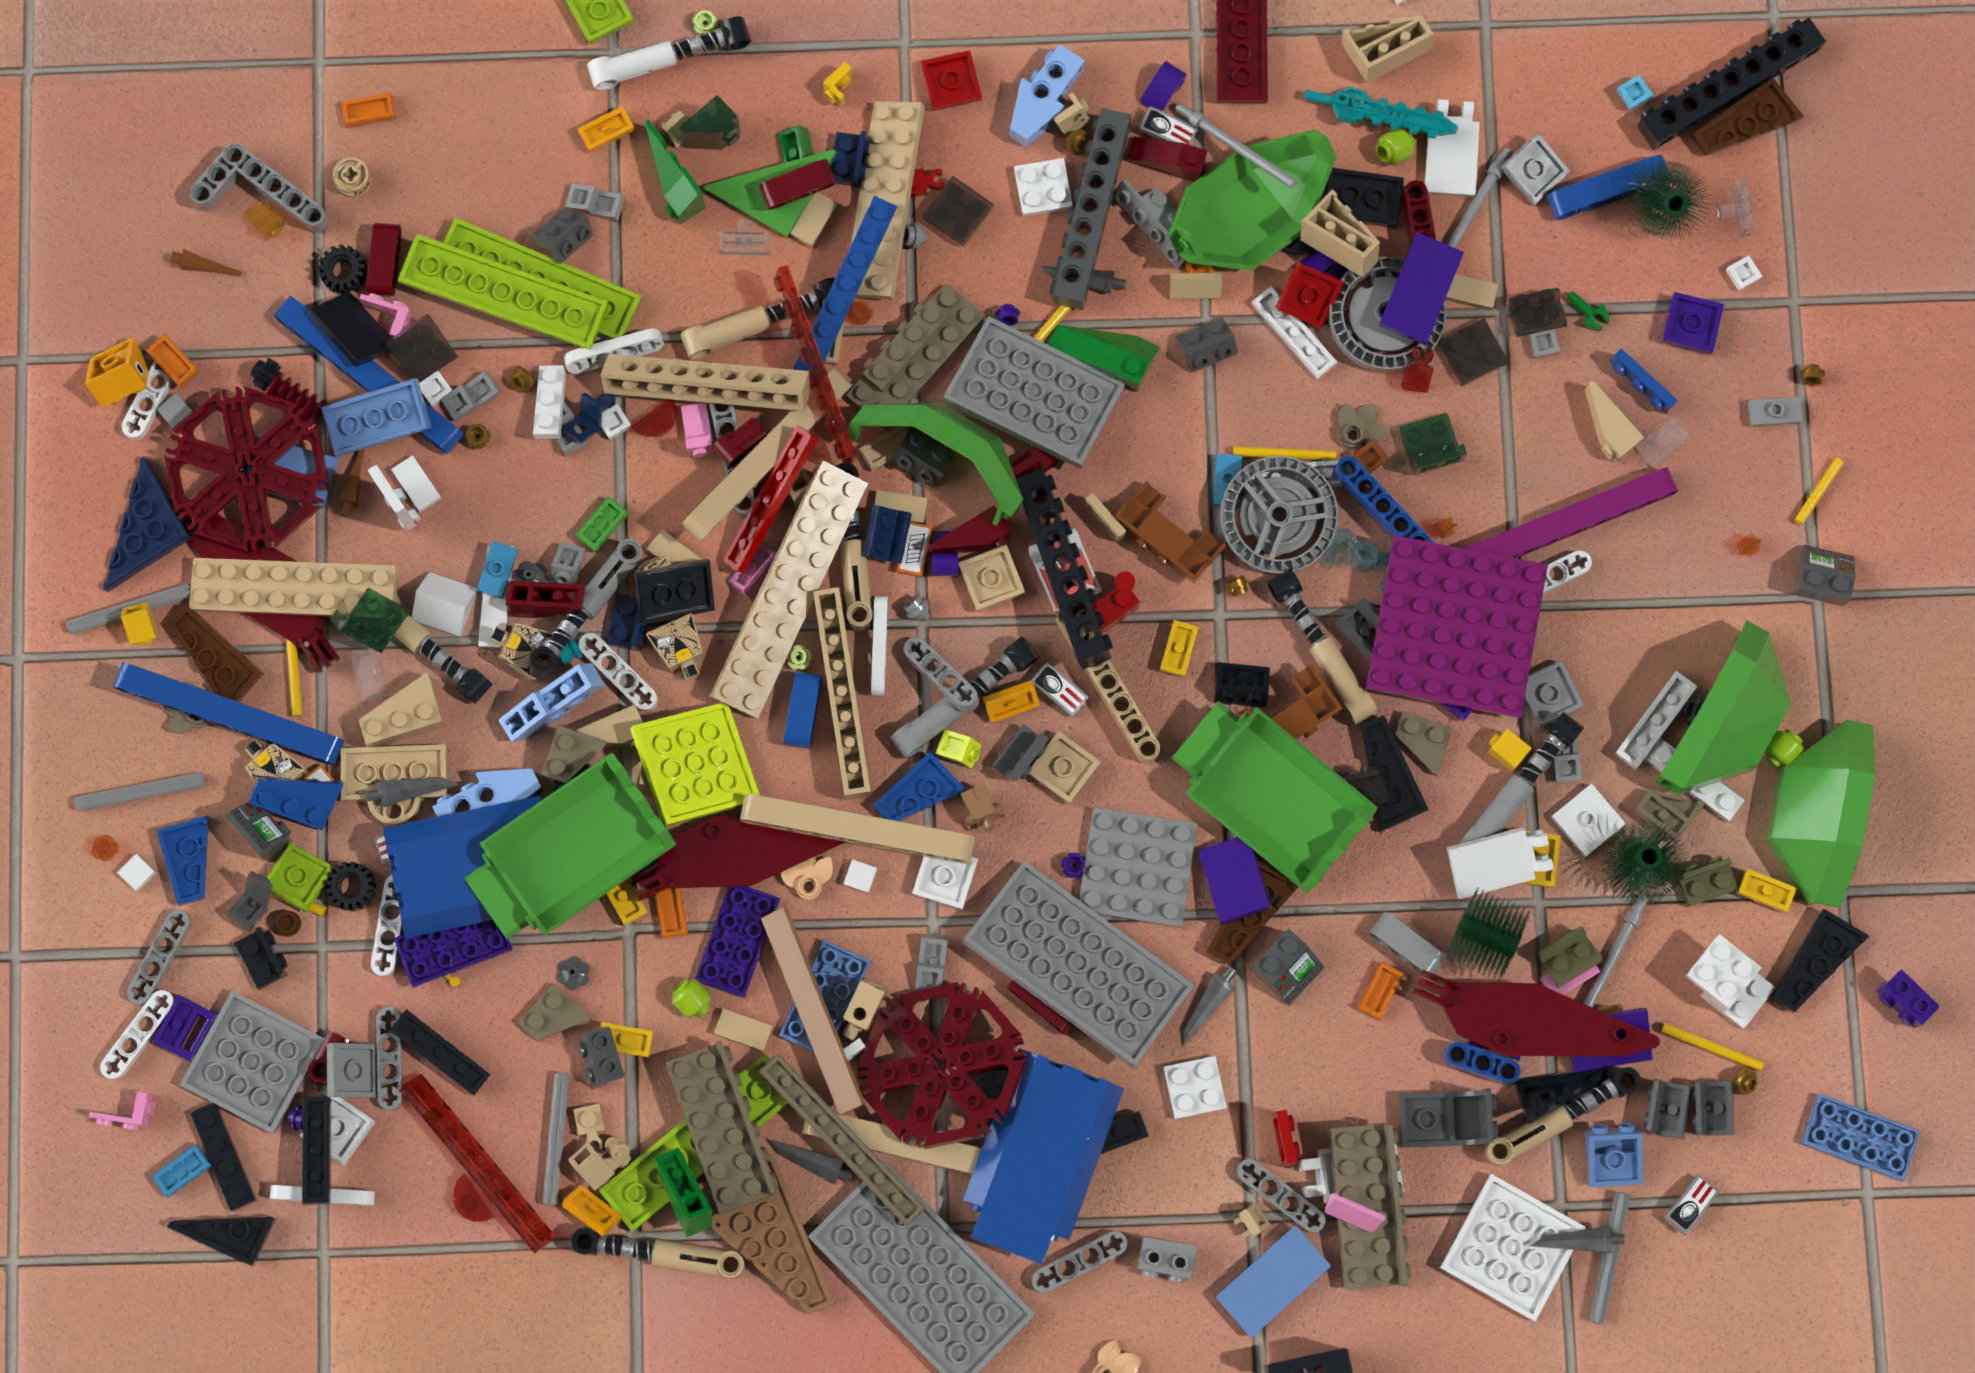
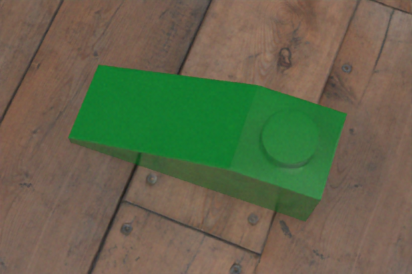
M677 1148L654 1157V1162L675 1215L686 1236L689 1237L712 1228V1209L680 1149Z

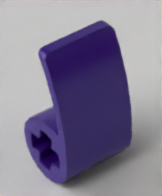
M1165 61L1150 82L1140 102L1146 107H1153L1164 111L1172 95L1177 93L1183 85L1187 74L1168 61Z
M933 531L931 533L932 543L951 531ZM932 553V576H958V553Z

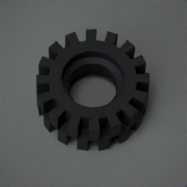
M339 245L337 249L335 246L330 247L332 251L328 252L326 250L323 253L325 257H320L319 260L321 265H318V270L322 281L330 291H336L341 295L343 292L351 293L350 290L352 289L356 292L359 290L358 285L363 286L365 283L363 279L367 278V266L364 259L351 246L345 248L344 245ZM347 261L352 265V272L348 277L338 278L334 275L333 269L338 262Z
M344 862L341 866H335V870L328 874L329 880H326L325 884L327 885L326 893L336 906L346 911H356V909L361 910L365 908L364 905H369L372 902L370 899L376 894L374 892L376 888L375 878L363 865L356 862ZM348 877H356L360 880L361 889L355 896H346L341 890L342 882Z

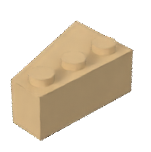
M1421 15L1391 20L1388 24L1378 26L1370 24L1366 25V28L1352 31L1350 28L1342 30V46L1367 83L1433 49L1434 33Z
M1333 189L1302 220L1301 241L1359 276L1364 277L1378 262L1380 242L1361 221L1358 222L1351 214V209L1340 202L1337 198V193Z
M428 672L359 719L364 740L368 747H381L446 727L435 686Z

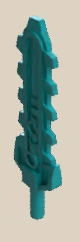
M1348 86L1342 91H1337L1335 96L1307 89L1304 95L1305 100L1333 106L1332 112L1335 113L1337 120L1341 122L1356 123L1364 118L1372 120V125L1390 124L1392 130H1398L1400 127L1409 129V134L1424 132L1431 139H1435L1437 136L1456 134L1458 125L1444 117L1443 112L1436 110L1433 114L1427 113L1425 108L1417 106L1414 110L1407 108V104L1399 102L1397 105L1388 104V99L1382 97L1378 101L1371 100L1370 95H1367L1366 91L1352 86Z

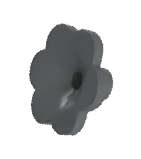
M523 562L521 568L514 572V578L517 581L546 582V576L543 574L544 569L539 563Z
M576 956L571 957L569 961H562L560 963L558 981L561 984H566L570 990H576L579 985L584 986L588 983L589 977L587 974L590 971V967L587 963L581 962L580 958Z

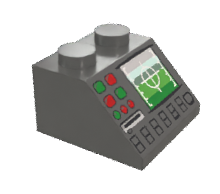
M1802 545L1793 595L1844 606L1851 600L1856 576L1854 556Z
M247 802L228 812L225 816L254 850L268 862L284 850L289 842H293L288 836L291 830L282 820L277 823L272 817L274 813Z
M1288 928L1250 970L1289 1006L1325 967L1309 946Z

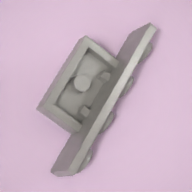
M1126 179L1122 180L1114 190L1113 198L1178 269L1186 260L1177 254L1168 236L1177 213L1176 207L1158 187L1141 196Z

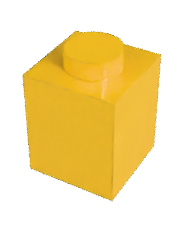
M148 601L122 609L121 619L130 645L136 643L138 645H146L151 643L156 638L158 629Z
M1507 728L1503 734L1498 731L1489 741L1492 747L1487 753L1512 772L1532 748Z

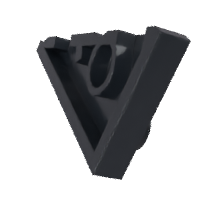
M1607 1068L1515 1081V1091L1527 1124L1534 1122L1607 1080Z
M276 1218L178 1220L169 1222L167 1227L248 1265L254 1266Z

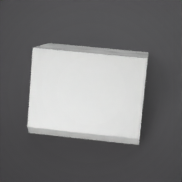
M429 572L416 590L412 618L419 624L461 637L478 592L477 588Z

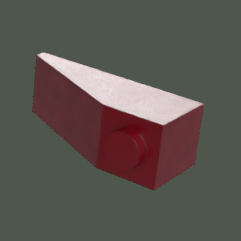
M1134 136L1126 161L1195 182L1201 177L1208 150L1181 142Z
M993 505L930 544L928 553L932 556V553H968L988 551L993 547L996 549L1004 546L1009 541L1007 538L1010 536L1011 529L1003 518L997 526L992 524L997 512L996 507Z
M510 581L505 605L514 617L544 618L581 611L586 585Z

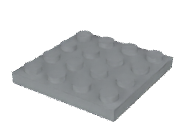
M1093 807L1079 901L1101 916L1182 928L1197 823Z
M232 990L179 1085L275 1135L308 1075L309 1064L315 1059L325 1039Z

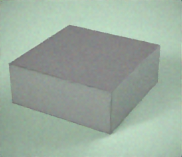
M1554 327L1529 332L1528 339L1533 359L1558 355L1560 353Z
M177 393L156 409L173 429L193 413Z

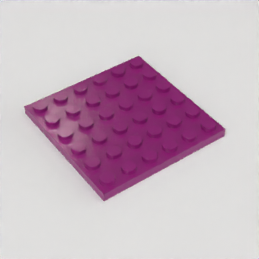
M1394 535L1365 689L1521 718L1548 565Z

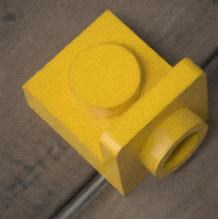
M846 62L841 64L823 82L825 91L823 94L831 103L834 104L836 102L841 107L845 104V96L839 89L844 90L852 81V68Z

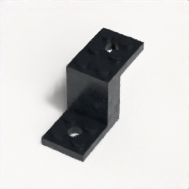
M1347 1348L1263 1365L1265 1373H1290L1296 1370L1299 1373H1312L1318 1371L1317 1366L1320 1373H1353Z

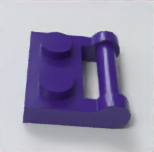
M178 994L152 1042L192 1062L218 1014ZM199 1015H202L206 1019L187 1051L182 1046Z

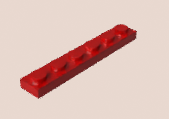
M796 425L723 559L725 563L739 573L744 574L819 439L801 426Z

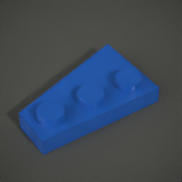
M929 752L875 802L873 807L884 819L901 821L966 791V789Z
M258 777L248 798V803L323 830L344 784L343 781L319 782V780L314 779L300 781L291 780V778Z
M208 815L156 830L178 906L205 899Z

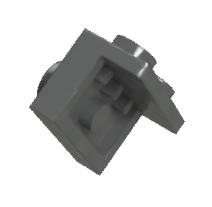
M565 207L534 233L532 239L535 245L552 251L555 262L561 264L593 236V232L587 215Z
M1223 317L1176 336L1177 344L1185 355L1191 372L1198 371L1238 353L1235 337Z
M911 426L890 460L922 482L934 487L947 469L954 453Z
M1363 597L1335 625L1370 661L1379 611L1367 598Z
M1021 725L995 759L992 766L1011 781H1018L1019 778L1023 780L1031 771L1032 767L1030 764L1034 758L1039 759L1046 751L1048 746L1045 744L1049 738L1041 732L1035 733L1026 725Z
M610 1027L586 1032L578 1038L577 1051L580 1058H584L586 1065L584 1069L585 1078L589 1084L591 1083L593 1089L603 1087L608 1082L624 1077V1071Z
M1655 1079L1654 1085L1650 1086L1648 1092V1099L1651 1103L1650 1110L1646 1112L1644 1117V1126L1647 1127L1646 1131L1656 1136L1684 1140L1692 1087L1690 1085L1663 1082L1662 1080Z
M1695 1081V1087L1692 1088L1691 1092L1692 1101L1696 1103V1114H1693L1692 1125L1693 1129L1697 1131V1135H1735L1733 1082Z

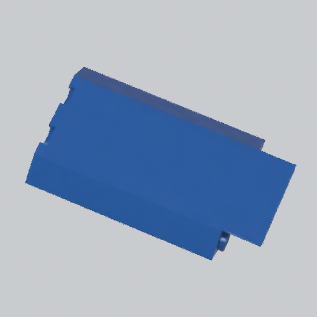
M540 796L383 828L405 938L493 920L464 878L486 863L481 856L485 851L479 843L541 801Z
M1018 1049V1052L1025 1051L1027 1063L1006 1119L1000 1112H997L1002 1120L1001 1124L992 1119L990 1125L992 1132L990 1134L987 1133L963 1200L973 1204L972 1210L980 1212L971 1238L1043 1264L1051 1240L1057 1241L1059 1237L1067 1240L1070 1239L1124 1088L1105 1079L1083 1073L1084 1071L1049 1060L1042 1055Z

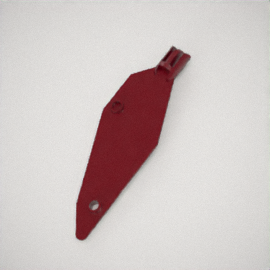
M219 514L211 521L212 528L235 537H240L245 533L244 529ZM191 516L182 521L186 529L192 523ZM198 527L193 531L187 529L192 538L189 541L201 558L297 562L274 547L268 550L264 541L258 543L259 552L252 550L250 542V553L193 534ZM245 613L301 647L318 673L324 670L312 654V651H316L327 668L332 665L320 647L324 644L336 662L340 660V657L324 635L326 616Z
M717 815L671 836L676 845L660 856L657 865L629 877L628 881L632 884L654 874V876L632 887L633 892L638 893L658 884V886L639 894L636 897L638 902L666 889L753 886L846 842L748 824L740 821L741 815Z
M1423 969L1421 975L1436 983L1419 978L1417 985L1434 994L1420 988H1415L1413 992L1418 996L1443 1006L1457 1035L1505 1056L1623 1057L1654 1049L1660 1044V1040L1656 1035L1538 983L1452 982ZM1618 1030L1624 1032V1039L1617 1037L1616 1033Z

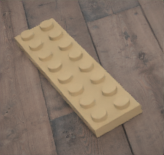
M874 101L868 137L871 143L869 155H865L864 164H867V168L865 170V179L861 180L851 244L874 195L898 207L855 298L894 299L925 108L922 103Z
M193 558L189 607L195 611L394 619L398 567L391 565Z

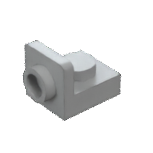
M560 542L551 565V581L555 583L577 584L578 572L585 557V548Z

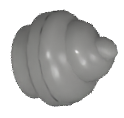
M911 223L905 226L903 245L916 249L929 239V235L919 224Z
M917 594L903 607L909 619L928 621L930 616L928 612L929 604L925 597L921 598Z

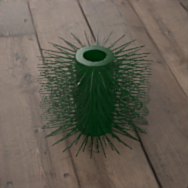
M1660 159L1659 168H1656V171L1655 169L1652 171L1650 166L1651 173L1649 174L1647 171L1643 173L1649 177L1648 180L1642 177L1643 181L1639 180L1638 182L1636 179V182L1641 185L1636 186L1645 191L1630 187L1639 192L1629 191L1631 194L1620 195H1637L1628 198L1639 199L1631 201L1636 207L1630 209L1639 208L1635 210L1640 213L1638 215L1641 220L1638 224L1645 220L1646 225L1642 227L1646 228L1647 226V231L1650 234L1653 232L1658 237L1659 233L1661 238L1660 229H1664V235L1665 232L1667 235L1668 230L1672 242L1671 231L1673 234L1674 224V230L1677 227L1680 236V230L1682 232L1680 224H1684L1688 228L1690 227L1683 220H1689V216L1691 217L1690 220L1692 216L1695 219V216L1690 212L1699 215L1687 208L1703 212L1691 206L1699 207L1697 203H1705V201H1690L1705 199L1691 198L1699 196L1698 193L1693 191L1699 187L1695 188L1690 184L1695 174L1691 179L1690 177L1687 179L1686 174H1689V169H1685L1680 163L1676 164L1675 162L1674 166L1670 162L1671 169L1669 171V163L1667 164L1665 159L1664 170L1662 160Z
M1647 823V829L1645 824L1643 828L1641 827V830L1640 824H1638L1636 828L1631 830L1633 835L1629 832L1631 837L1629 835L1627 837L1623 833L1626 837L1625 839L1622 836L1624 841L1615 834L1622 841H1618L1620 847L1616 846L1619 849L1612 847L1617 851L1610 849L1611 851H1608L1606 856L1614 851L1617 853L1614 855L1620 857L1610 855L1611 857H1608L1609 859L1603 864L1613 865H1601L1611 866L1608 871L1613 872L1610 873L1613 878L1611 883L1619 879L1613 887L1627 878L1619 886L1621 887L1629 879L1621 890L1623 892L1628 886L1624 896L1629 892L1636 899L1641 893L1642 900L1643 891V903V882L1645 901L1651 895L1650 902L1658 895L1656 892L1658 887L1660 888L1661 886L1664 889L1663 886L1666 887L1665 884L1667 882L1670 883L1669 880L1672 881L1670 878L1674 879L1670 875L1676 877L1672 873L1681 877L1683 872L1680 871H1683L1682 869L1685 866L1679 868L1677 872L1671 871L1676 870L1669 867L1678 869L1677 867H1681L1679 865H1682L1681 863H1684L1686 860L1677 859H1688L1678 858L1681 853L1676 852L1679 851L1676 847V842L1670 845L1676 837L1662 846L1661 844L1659 846L1667 835L1665 833L1660 839L1666 827L1660 831L1654 825L1655 830L1659 831L1656 832L1653 829V823L1652 827L1650 825V829ZM1638 827H1639L1638 836H1637V833H1636V832H1635V834H1636V836H1635V835H1634V831H1636V829H1638Z
M1477 887L1471 901H1469L1467 910L1465 909L1458 923L1455 937L1447 956L1450 957V953H1453L1452 950H1454L1453 962L1454 957H1457L1456 954H1458L1461 948L1460 956H1458L1459 960L1457 961H1461L1464 955L1462 965L1465 964L1464 962H1467L1469 954H1472L1469 959V965H1467L1471 966V961H1474L1473 958H1475L1474 963L1476 964H1473L1472 970H1475V965H1478L1477 962L1481 959L1478 969H1482L1481 966H1484V963L1487 964L1484 967L1486 969H1483V975L1486 972L1485 970H1488V965H1491L1489 968L1490 973L1488 974H1492V971H1494L1492 969H1497L1494 973H1499V977H1503L1502 974H1505V969L1509 966L1508 963H1510L1519 946L1523 928L1526 927L1525 924L1529 915H1525L1524 918L1525 911H1521V914L1517 917L1516 915L1518 914L1516 913H1519L1517 912L1519 910H1515L1514 913V906H1511V909H1509L1511 911H1508V914H1506L1505 912L1508 910L1506 908H1509L1510 903L1507 902V905L1502 908V904H1504L1502 902L1504 901H1501L1500 906L1496 909L1499 897L1496 898L1497 900L1493 903L1494 905L1491 904L1492 899H1494L1492 897L1494 896H1491L1490 901L1486 904L1489 892H1487L1484 900H1482L1481 896H1483L1482 892L1484 891H1481L1480 896H1478L1475 902L1479 887Z

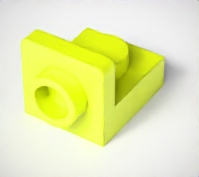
M944 730L935 754L973 768L980 756L981 744L969 736Z

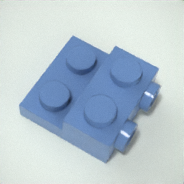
M1622 1122L1618 1124V1128H1608L1605 1124H1594L1591 1126L1592 1129L1585 1130V1155L1588 1162L1589 1187L1643 1184L1642 1132L1639 1127H1634V1124L1630 1122Z

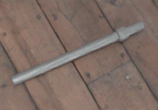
M1181 102L1176 106L1175 111L1187 118L1191 125L1197 129L1202 128L1291 189L1296 186L1297 180L1208 121L1204 114L1198 110L1193 111Z
M1504 148L1496 162L1492 163L1489 167L1486 179L1447 242V245L1454 248L1457 247L1496 180H1500L1504 172L1500 166L1513 153L1508 148Z
M1640 894L1637 898L1638 904L1636 900L1632 910L1626 913L1623 919L1624 925L1583 1004L1593 1008L1633 929L1638 927L1642 919L1641 914L1649 898L1645 901L1644 896L1643 903V895L1641 900Z

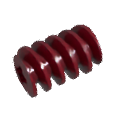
M284 373L278 374L271 382L267 394L300 404L301 407L297 410L300 408L307 410L302 416L303 422H307L310 418L316 419L322 412L321 407L326 405V400L322 399L317 404V394H313L308 398V388H305L300 393V383H296L291 387L293 379L289 377L283 382Z

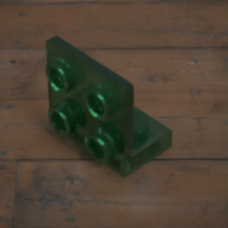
M1447 413L1399 427V433L1414 476L1462 462L1467 454L1464 444L1458 445Z
M367 588L350 613L347 612L343 615L336 610L330 619L341 633L382 653L410 611L408 608L373 589Z

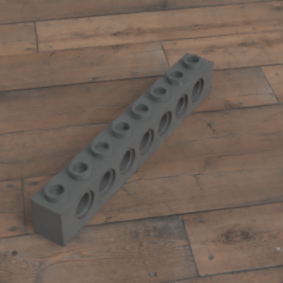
M1101 108L1099 117H1094L1092 131L1095 134L1093 140H1088L1086 154L1089 155L1087 163H1082L1080 178H1083L1082 184L1077 186L1075 190L1074 201H1077L1075 210L1071 209L1069 213L1068 224L1071 225L1069 233L1065 232L1063 236L1062 248H1065L1063 257L1058 256L1056 271H1059L1057 280H1052L1050 286V295H1053V301L1056 305L1084 310L1131 128V114ZM1105 136L1114 137V139L1110 142H1105L1102 140V138ZM1099 159L1108 160L1105 165H1098L1096 163ZM1093 182H1100L1102 184L1099 188L1090 187ZM1088 205H1093L1096 207V209L1092 212H1087L1084 210V208ZM1086 228L1090 230L1087 235L1078 234L1080 229ZM1075 252H1082L1084 256L1082 258L1075 259L1072 257V254ZM1070 275L1078 277L1075 282L1065 280Z

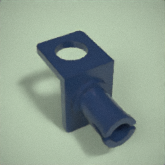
M584 392L581 395L580 415L565 425L563 432L579 443L585 442L601 429L602 413L616 403L614 395L602 392L600 396L594 399ZM577 425H583L588 431L579 434L573 428Z

